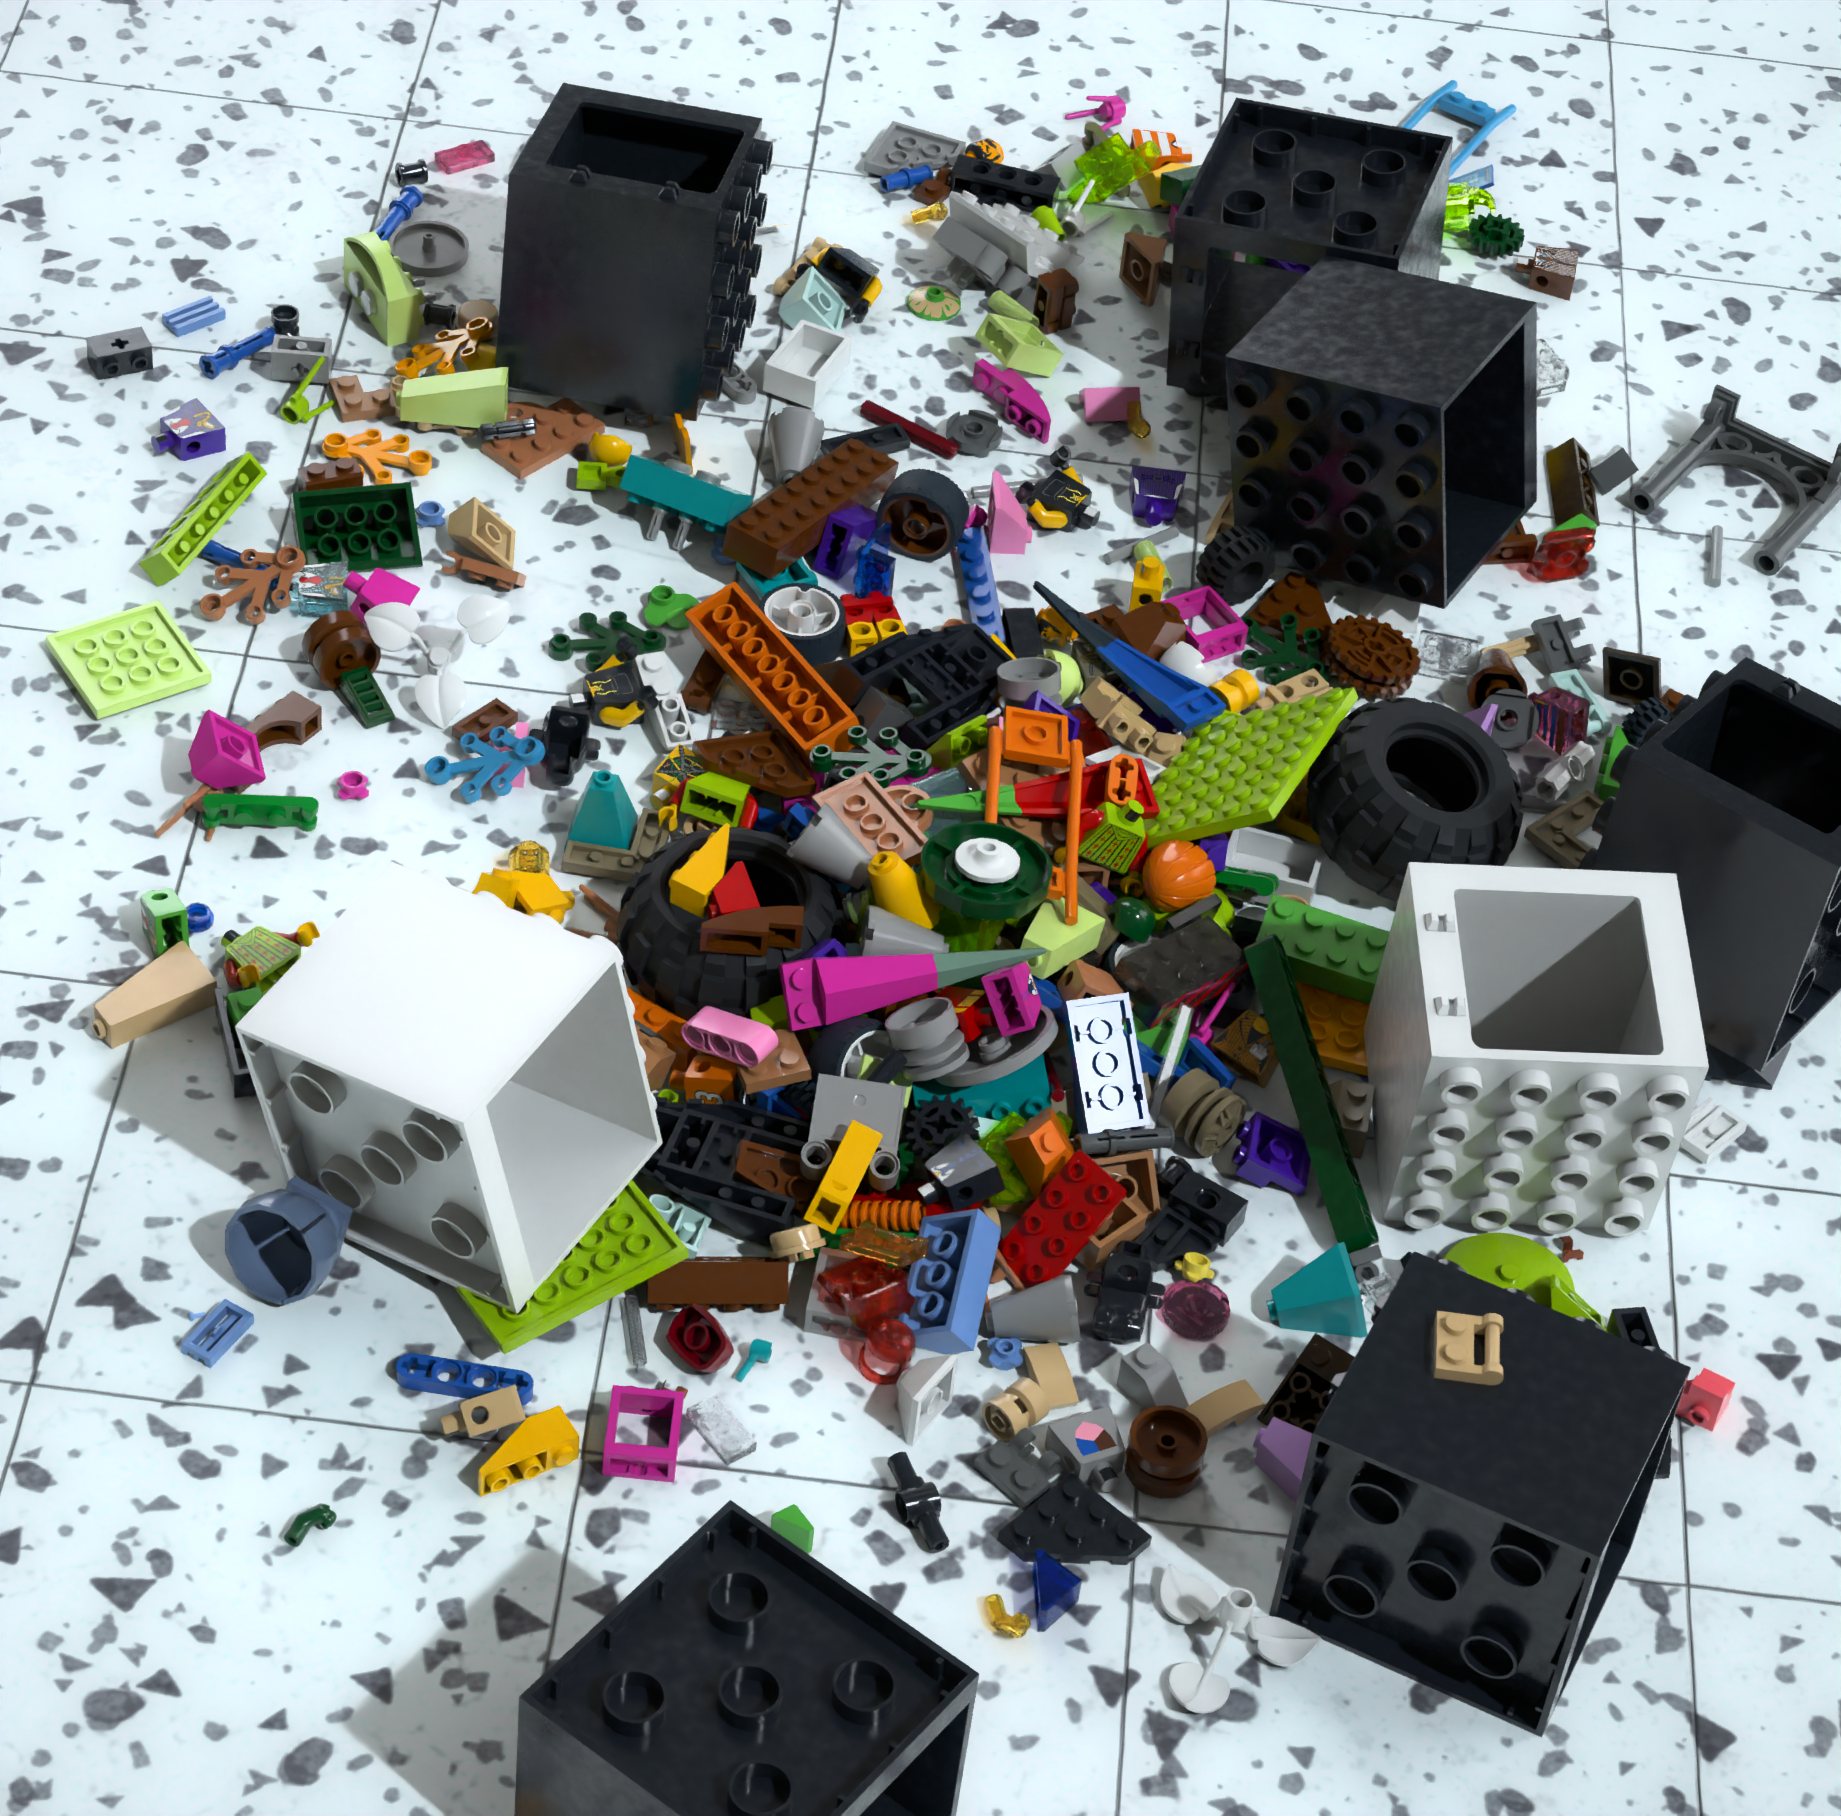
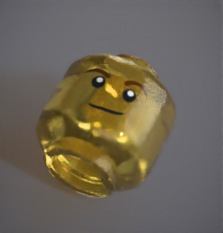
M523 841L510 850L508 854V871L519 870L550 876L549 852L544 846L539 845L535 841Z

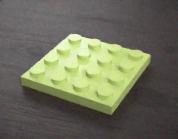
M159 600L46 635V646L97 719L212 682V673Z

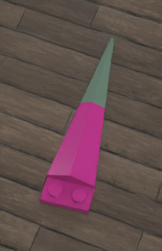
M1044 948L904 955L810 957L780 963L779 970L788 1028L791 1031L820 1025H829L1043 955L1048 950Z

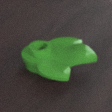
M658 585L648 595V606L644 610V617L652 627H658L665 623L669 628L685 630L690 625L684 613L698 605L699 601L689 594H675V591L669 586Z

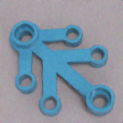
M497 726L489 734L494 746H507L512 750L500 752L479 740L475 733L469 732L460 738L461 747L467 754L477 753L482 757L449 763L445 757L436 756L426 763L425 772L431 782L443 785L449 782L454 775L480 770L471 781L463 784L460 790L466 802L474 803L482 796L481 787L502 765L511 763L501 775H497L491 780V787L497 796L509 794L512 789L510 782L525 766H533L539 763L545 755V747L540 740L528 736L519 739L510 734L504 726Z

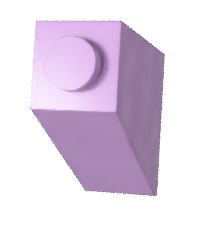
M1273 1417L1267 1429L1261 1427L1255 1438L1253 1447L1258 1449L1255 1464L1296 1503L1312 1433Z

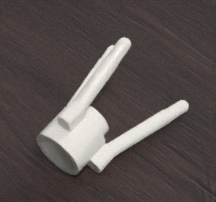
M1090 180L1074 208L1072 204H1069L1060 225L1067 237L1073 238L1078 234L1083 237L1089 230L1114 216V211H1110L1085 226V216L1079 210L1095 184L1094 180Z

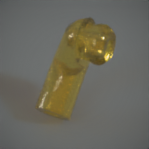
M936 202L933 205L911 211L914 224L927 220L942 221L948 214V209L942 202Z
M1127 402L1128 429L1136 437L1146 438L1151 432V426L1141 416V402Z
M992 1594L985 1598L984 1604L993 1629L1011 1638H1021L1026 1635V1631L1031 1626L1030 1619L1026 1614L1021 1615L1019 1612L1013 1616L1007 1614L1002 1597L999 1594Z

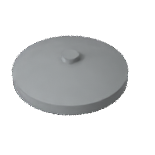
M1041 1004L1033 1029L1002 1037L998 1026L987 1027L973 1041L965 1042L968 1045L970 1055L963 1065L950 1073L934 1079L945 1086L966 1087L996 1080L1024 1067L1039 1057L1056 1038L1058 1025L1052 1011Z

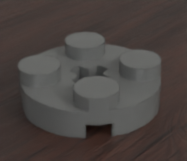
M969 410V413L960 416V412H957L950 416L947 421L945 434L948 440L959 446V451L973 454L977 458H985L989 455L990 451L995 450L1001 444L1003 428L998 425V419L992 414L981 410Z
M1515 689L1499 690L1490 695L1481 705V707L1492 703L1498 705L1491 738L1503 750H1514L1525 746L1534 736L1539 725V713L1536 706L1533 705L1526 694ZM1506 712H1510L1511 718L1516 719V723H1512L1510 727L1504 726V722L1500 721V717H1504Z

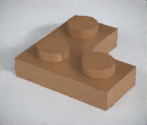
M357 375L329 379V389L333 400L336 402L335 405L342 423L395 415L396 398L392 388L363 392Z
M789 1028L775 1030L774 1032L778 1037L777 1048L756 1067L752 1068L736 1063L737 1074L746 1094L812 1079L811 1068L794 1031L789 1030Z

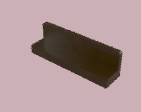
M1572 437L1546 453L1555 524L1560 526L1582 513L1595 522L1598 527L1600 523L1594 483L1587 475V472L1591 469L1590 455Z

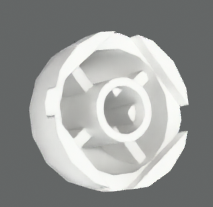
M1180 641L1177 645L1175 642L1160 658L1159 663L1206 687L1217 681V676L1212 666L1206 669L1201 662L1205 657L1185 642Z

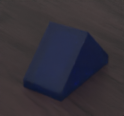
M1035 1550L1032 1581L1037 1632H1045L1078 1602L1082 1579L1044 1550Z

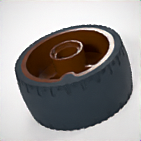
M912 469L903 472V474L901 473L887 488L880 501L876 520L880 534L896 552L910 559L933 561L946 556L961 538L969 518V505L964 493L950 478L930 469Z

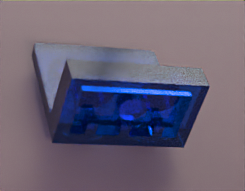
M885 521L878 530L875 529L869 541L865 545H861L856 553L855 561L858 562L853 577V584L855 585L854 596L857 599L866 598V595L873 591H881L884 596H892L896 558L888 555L891 523Z

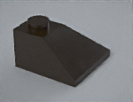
M1610 647L1603 648V688L1605 699L1641 706V701H1647L1650 697H1656L1662 702L1661 658Z

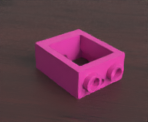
M1210 585L1160 601L1161 603L1168 602L1176 606L1183 620L1204 614L1217 628L1196 636L1186 625L1185 643L1194 647L1205 657L1201 661L1203 664L1245 649L1249 627Z
M613 1385L603 1452V1476L674 1483L683 1416L684 1392ZM619 1413L672 1418L668 1448L616 1443Z

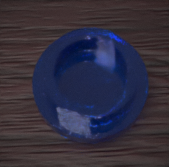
M196 902L186 907L188 931L204 932L213 926L214 914L208 905Z

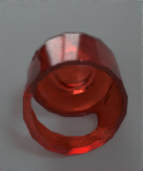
M882 1319L873 1324L866 1335L864 1345L861 1347L858 1357L859 1370L866 1380L878 1385L897 1383L902 1372L906 1369L909 1370L915 1353L916 1338L913 1330L907 1324L896 1319ZM868 1349L876 1358L884 1362L900 1363L898 1371L893 1375L886 1376L871 1370L864 1359L865 1351Z

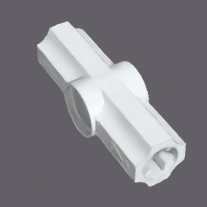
M1582 740L1577 741L1557 760L1546 763L1544 772L1535 780L1536 785L1533 791L1536 797L1544 800L1546 803L1555 801L1572 783L1582 780L1585 770L1593 763L1595 752L1592 746L1585 744Z

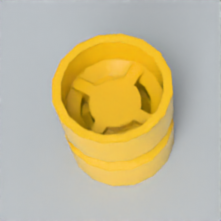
M1236 669L1207 687L1227 705L1225 710L1237 714L1259 700L1260 692L1256 680L1243 669Z

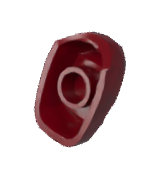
M696 1303L684 1307L675 1316L665 1335L672 1349L687 1364L701 1372L716 1373L729 1362L734 1353L732 1342L722 1325L710 1312Z

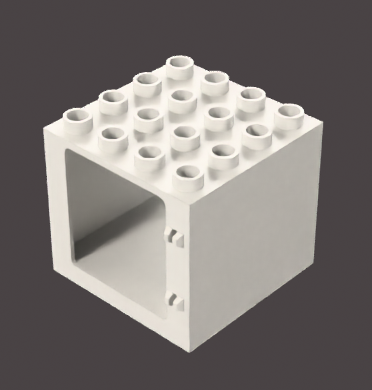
M391 862L235 1026L286 1185L291 1178L297 1176L353 1208L345 1238L450 1285L459 1286L477 1297L500 1307H506L507 1310L517 1314L526 1304V1301L534 1295L535 1290L552 1274L559 1263L563 1261L571 1249L575 1247L589 1228L592 1227L663 1143L655 1112L657 1101L650 1091L644 1065L646 1054L639 1044L633 1018L635 1007L627 993L621 967L624 960L620 950L614 943L603 936L592 935L587 939L564 930L556 920L544 913H535L531 917L508 908L497 896L490 892L479 891L475 895L452 886L445 877L434 870L425 869L419 873Z
M1408 863L1363 1029L1369 1084L1375 1085L1372 1116L1383 1219L1385 1221H1405L1407 1225L1416 1229H1428L1440 1223L1472 1224L1473 1227L1481 1231H1497L1508 1225L1538 1226L1542 1231L1550 1234L1565 1233L1575 1227L1604 1228L1609 1234L1615 1236H1629L1640 1230L1649 1229L1709 1069L1680 892L1675 873Z

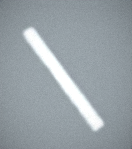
M1180 1003L1148 1106L1151 1125L1144 1126L1142 1129L1158 1128L1159 1110L1169 1093L1194 1011L1193 1008L1183 1003Z

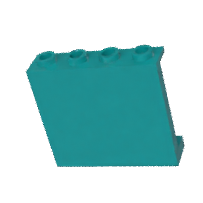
M1043 1053L1029 1064L1006 1076L978 1085L950 1087L938 1083L934 1078L924 1081H913L912 1083L915 1107L919 1112L922 1110L920 1104L922 1100L929 1105L933 1103V1095H937L939 1101H944L947 1094L951 1095L953 1103L962 1098L965 1103L964 1109L972 1106L975 1113L974 1116L1002 1122L1034 1118L1046 1107H1052ZM955 1114L953 1115L955 1121L962 1122L960 1117Z

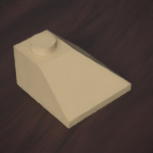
M475 496L449 514L448 534L454 542L460 543L468 551L499 567L513 570L516 531Z

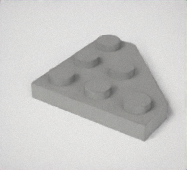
M892 121L865 160L864 171L874 173L877 176L897 173L902 168L913 169L929 165L931 169L952 166L955 164L958 155L964 154L966 142Z

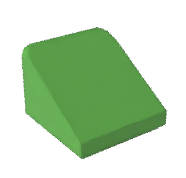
M790 1505L772 1515L771 1529L804 1552H812L814 1527L797 1505Z

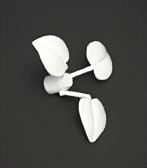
M485 594L472 595L463 600L457 611V619L464 628L459 631L450 649L442 646H436L430 650L427 649L420 637L414 633L420 625V617L412 607L406 604L389 602L377 605L365 613L364 620L373 642L382 650L388 652L401 651L409 645L410 637L415 640L423 655L427 657V667L431 673L421 676L415 686L416 701L430 721L438 727L445 729L463 708L467 699L465 683L459 676L450 673L452 669L451 656L455 655L456 648L467 632L470 640L475 644H487L494 641L505 629L510 618L511 608L507 601Z
M1172 1564L1167 1566L1161 1579L1159 1588L1160 1602L1170 1617L1183 1624H1193L1199 1618L1209 1621L1220 1612L1219 1618L1224 1627L1206 1670L1197 1663L1182 1662L1174 1666L1170 1672L1168 1685L1171 1693L1181 1706H1185L1186 1709L1192 1712L1202 1714L1214 1712L1223 1707L1229 1697V1682L1224 1677L1212 1673L1230 1631H1239L1248 1624L1250 1638L1258 1640L1256 1649L1260 1656L1272 1664L1283 1667L1294 1666L1303 1661L1319 1644L1321 1639L1320 1636L1306 1628L1278 1617L1262 1616L1255 1620L1257 1613L1253 1609L1256 1599L1247 1589L1240 1587L1232 1588L1228 1591L1227 1596H1223L1219 1602V1596L1214 1588L1203 1580L1180 1571Z

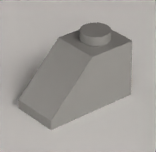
M1148 1342L1121 1358L1116 1385L1143 1410L1153 1406L1171 1405L1182 1409L1189 1406L1171 1363Z

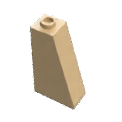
M184 940L178 942L94 1005L95 1020L92 1021L93 1030L99 1039L103 1038L111 1049L214 1006V989L217 988V980Z

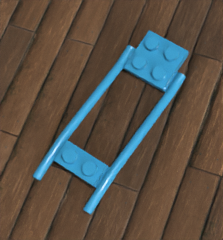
M1450 80L1429 96L1405 121L1401 128L1413 129L1435 104H1438V108L1483 126L1452 159L1449 172L1450 178L1487 136L1516 112L1517 108L1514 104H1509L1497 114L1495 113L1496 109L1489 107L1487 103L1474 101L1465 97L1463 93L1454 91L1458 84L1455 80Z

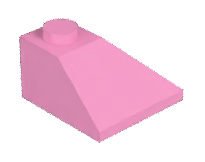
M993 471L987 511L990 553L1025 555L1026 543H1031L1032 526L1027 525L1025 511L999 471Z

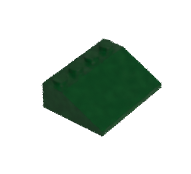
M411 482L292 492L290 506L297 548L302 550L305 555V565L328 563L327 565H348L343 566L348 568H342V570L348 571H341L351 573L352 570L359 573L374 571L375 568L392 570L423 566ZM303 568V569L325 570V568ZM329 568V570H338V569H339V568ZM302 570L305 572H324L315 570ZM327 573V575H336V573Z

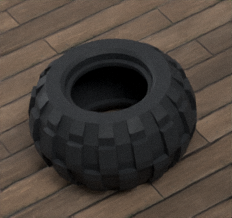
M1400 697L1389 698L1386 701L1366 703L1355 709L1340 722L1332 737L1309 768L1306 788H1308L1306 806L1312 829L1319 835L1320 846L1330 860L1335 862L1345 872V875L1360 886L1362 885L1376 892L1381 897L1397 901L1399 900L1409 862L1504 866L1518 840L1524 814L1519 812L1523 795L1516 772L1509 766L1508 756L1499 744L1478 724L1442 704L1424 702L1416 698ZM1406 791H1408V792L1414 794L1415 796H1417L1418 798H1420L1422 801H1424L1427 805H1425V804L1421 803L1420 801L1416 800V799L1413 798L1411 795H1409Z
M730 827L725 875L736 862L743 861L760 907L804 906L801 949L767 947V956L700 951L702 922L709 920L708 914L702 919L670 903L671 888L669 887V880L675 870H680L688 862L690 855L694 851H699L704 846L710 834L717 832L719 829H703L686 834L685 838L680 839V841L668 842L648 857L641 872H635L621 899L617 937L620 943L619 950L623 956V965L632 986L637 985L642 996L686 1021H689L705 1006H711L751 1019V1008L770 1001V998L783 995L779 970L780 963L799 960L802 955L823 939L835 938L846 948L847 922L842 910L843 904L837 887L829 880L827 875L788 858L785 854L791 847V844L784 841L782 837L765 831L760 832L741 827Z

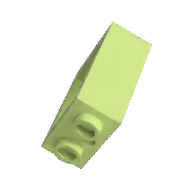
M992 313L987 314L975 334V337L1005 367L1046 377L1051 376L1064 355L1032 323Z

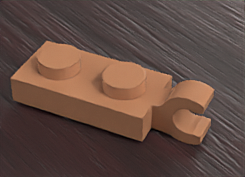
M454 551L446 552L447 556L455 559V565L452 568L442 566L441 570L445 573L456 575L462 570L469 571L468 577L485 582L486 577L497 579L496 585L513 590L514 585L524 587L527 576L520 572L463 557Z

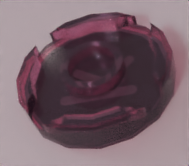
M1181 1280L1171 1285L1165 1292L1161 1314L1165 1324L1173 1332L1185 1338L1197 1340L1212 1338L1221 1333L1228 1324L1230 1317L1229 1300L1227 1295L1218 1286L1208 1281L1199 1280L1197 1283H1188V1280Z

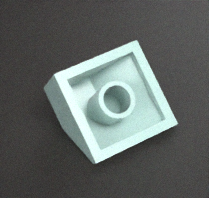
M811 266L783 296L778 314L783 322L789 324L792 329L801 320H805L840 332L848 303Z

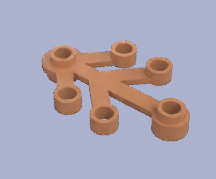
M292 545L282 547L278 553L257 552L254 549H246L240 556L242 564L246 569L231 568L229 565L219 566L215 570V576L219 584L226 586L233 583V581L246 582L222 597L215 593L204 596L200 601V609L204 617L211 621H218L223 618L226 608L254 592L251 604L247 607L245 613L251 624L257 625L262 623L266 618L263 606L270 581L279 575L278 586L272 592L271 599L277 608L288 607L291 603L289 588L293 574L301 571L306 563L303 551ZM250 557H255L251 561H246ZM260 564L271 565L265 570H253ZM224 573H229L226 577H221ZM280 596H285L284 599L277 600ZM255 612H260L257 616H251Z

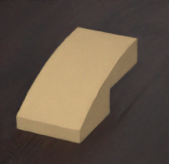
M1051 1342L1024 1347L1022 1351L1029 1377L1045 1393L1050 1410L1076 1406L1079 1402L1069 1367L1058 1343Z
M1243 1379L1209 1393L1186 1407L1185 1410L1200 1420L1206 1429L1207 1438H1210L1232 1422L1239 1426L1266 1406L1249 1383Z

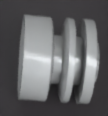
M1026 657L1010 660L997 668L998 692L1002 695L999 698V708L1002 710L1000 717H1003L1006 706L1022 708L1032 693L1037 690L1059 706L1062 705V695L1059 693L1061 690L1060 665L1056 661L1047 658Z
M934 997L913 1002L892 1013L886 1020L885 1028L892 1046L895 1049H899L907 1058L906 1065L901 1069L903 1076L907 1080L924 1081L941 1077L954 1071L968 1060L970 1051L968 1045L964 1042V1034L959 1029H956L959 1020L952 1001L948 998Z

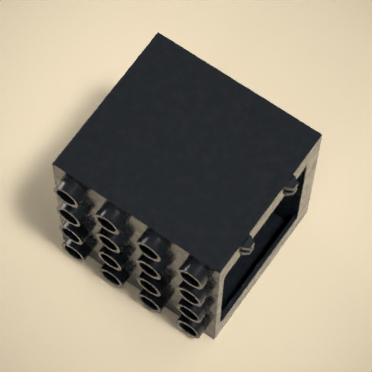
M562 83L509 173L495 368L509 367L508 387L674 418L675 414H681L682 419L697 421L705 401L718 403L722 391L723 378H729L735 352H741L745 330L752 327L756 311L757 296L748 293L751 277L757 278L760 268L762 245L755 244L754 239L756 227L763 226L768 202V194L759 192L762 175L767 176L769 173L773 155V141L760 139L763 118Z
M1236 97L1175 216L1166 385L1183 388L1186 393L1195 397H1207L1212 394L1227 397L1225 356L1305 275L1234 261L1233 251L1308 266H1314L1324 255H1329L1439 280L1453 137Z
M1324 255L1225 356L1234 526H1246L1262 539L1275 553L1276 562L1274 565L1445 609L1537 501V302Z
M1745 657L1726 674L1714 670L1703 684L1698 698L1689 694L1683 696L1674 709L1669 723L1656 719L1647 730L1639 749L1627 744L1620 751L1610 771V779L1620 784L1616 798L1610 796L1604 801L1592 825V830L1602 835L1599 848H1591L1582 859L1578 869L1675 873L1677 875L1704 1040L1757 1071L1762 1072L1841 991V705L1800 685L1796 680L1790 677L1787 678Z
M1414 1251L1391 1293L1378 1297L1371 1317L1373 1326L1347 1372L1335 1374L1331 1381V1389L1327 1397L1330 1403L1312 1434L1269 1616L1278 1617L1304 1627L1320 1636L1322 1640L1542 1737L1632 1548L1691 1367L1675 1361L1670 1354L1658 1347H1642L1608 1333L1591 1319L1585 1317L1572 1318L1541 1305L1522 1290L1516 1288L1503 1289L1467 1274L1460 1265L1453 1261L1445 1259L1434 1260ZM1437 1311L1475 1316L1496 1313L1503 1317V1332L1500 1334V1365L1503 1367V1381L1500 1384L1484 1385L1434 1378V1324ZM1474 1334V1365H1484L1485 1335Z
M729 1500L519 1696L514 1816H956L979 1673L736 1503Z

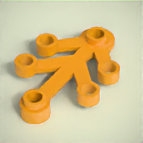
M478 317L469 321L465 329L440 331L435 336L437 343H421L411 349L414 358L400 360L395 364L394 369L397 375H405L409 379H415L419 377V370L442 358L441 362L436 365L438 375L453 374L455 369L452 363L460 348L467 344L459 353L463 363H474L479 359L476 350L478 345L490 337L494 327L491 322H488L487 318Z
M368 429L364 433L349 438L342 433H330L322 442V452L330 458H352L351 456L361 458L375 475V485L392 484V473L386 470L380 462L407 467L415 476H425L432 468V456L427 451L415 450L408 457L387 452L393 450L397 453H405L409 450V437L403 434H398L392 439L382 441L381 431L378 429ZM365 444L367 447H359V445ZM359 464L364 479V467Z

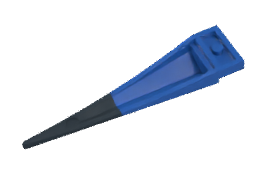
M1038 581L1034 582L1033 588L1160 718H1167L1183 733L1223 714L1227 705L1205 685L1162 665L1134 649L1082 615Z

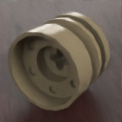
M1195 1068L1184 1074L1170 1089L1159 1110L1158 1121L1163 1128L1172 1127L1175 1136L1179 1138L1184 1137L1186 1144L1195 1148L1196 1152L1204 1157H1210L1223 1149L1233 1138L1244 1119L1247 1105L1243 1098L1233 1094V1091L1229 1088H1220L1219 1081L1202 1069Z

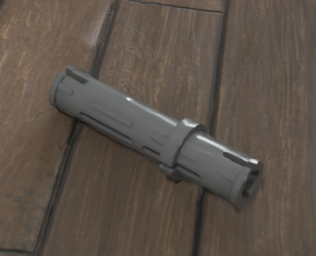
M1170 1126L1166 1128L1116 1132L1113 1129H1104L1102 1133L1076 1134L1073 1146L1075 1152L1083 1151L1086 1154L1103 1153L1105 1156H1113L1116 1152L1169 1149L1175 1145V1133Z

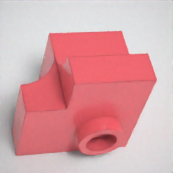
M1703 1368L1700 1375H1696L1692 1380H1687L1676 1415L1712 1432L1729 1404L1736 1383Z

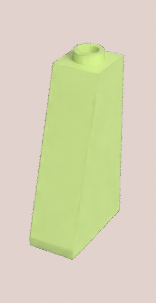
M509 367L404 380L402 391H397L396 408L400 409V421L480 428L481 424L492 423V426H494L495 422L506 421Z
M1061 897L1060 900L1046 898L1027 930L1020 949L1044 948L1048 951L1043 955L1021 962H1027L1031 974L1044 980L1069 965L1073 960H1077L1097 948L1106 919L1078 906L1077 924L1073 926L1067 925L1065 923V898Z

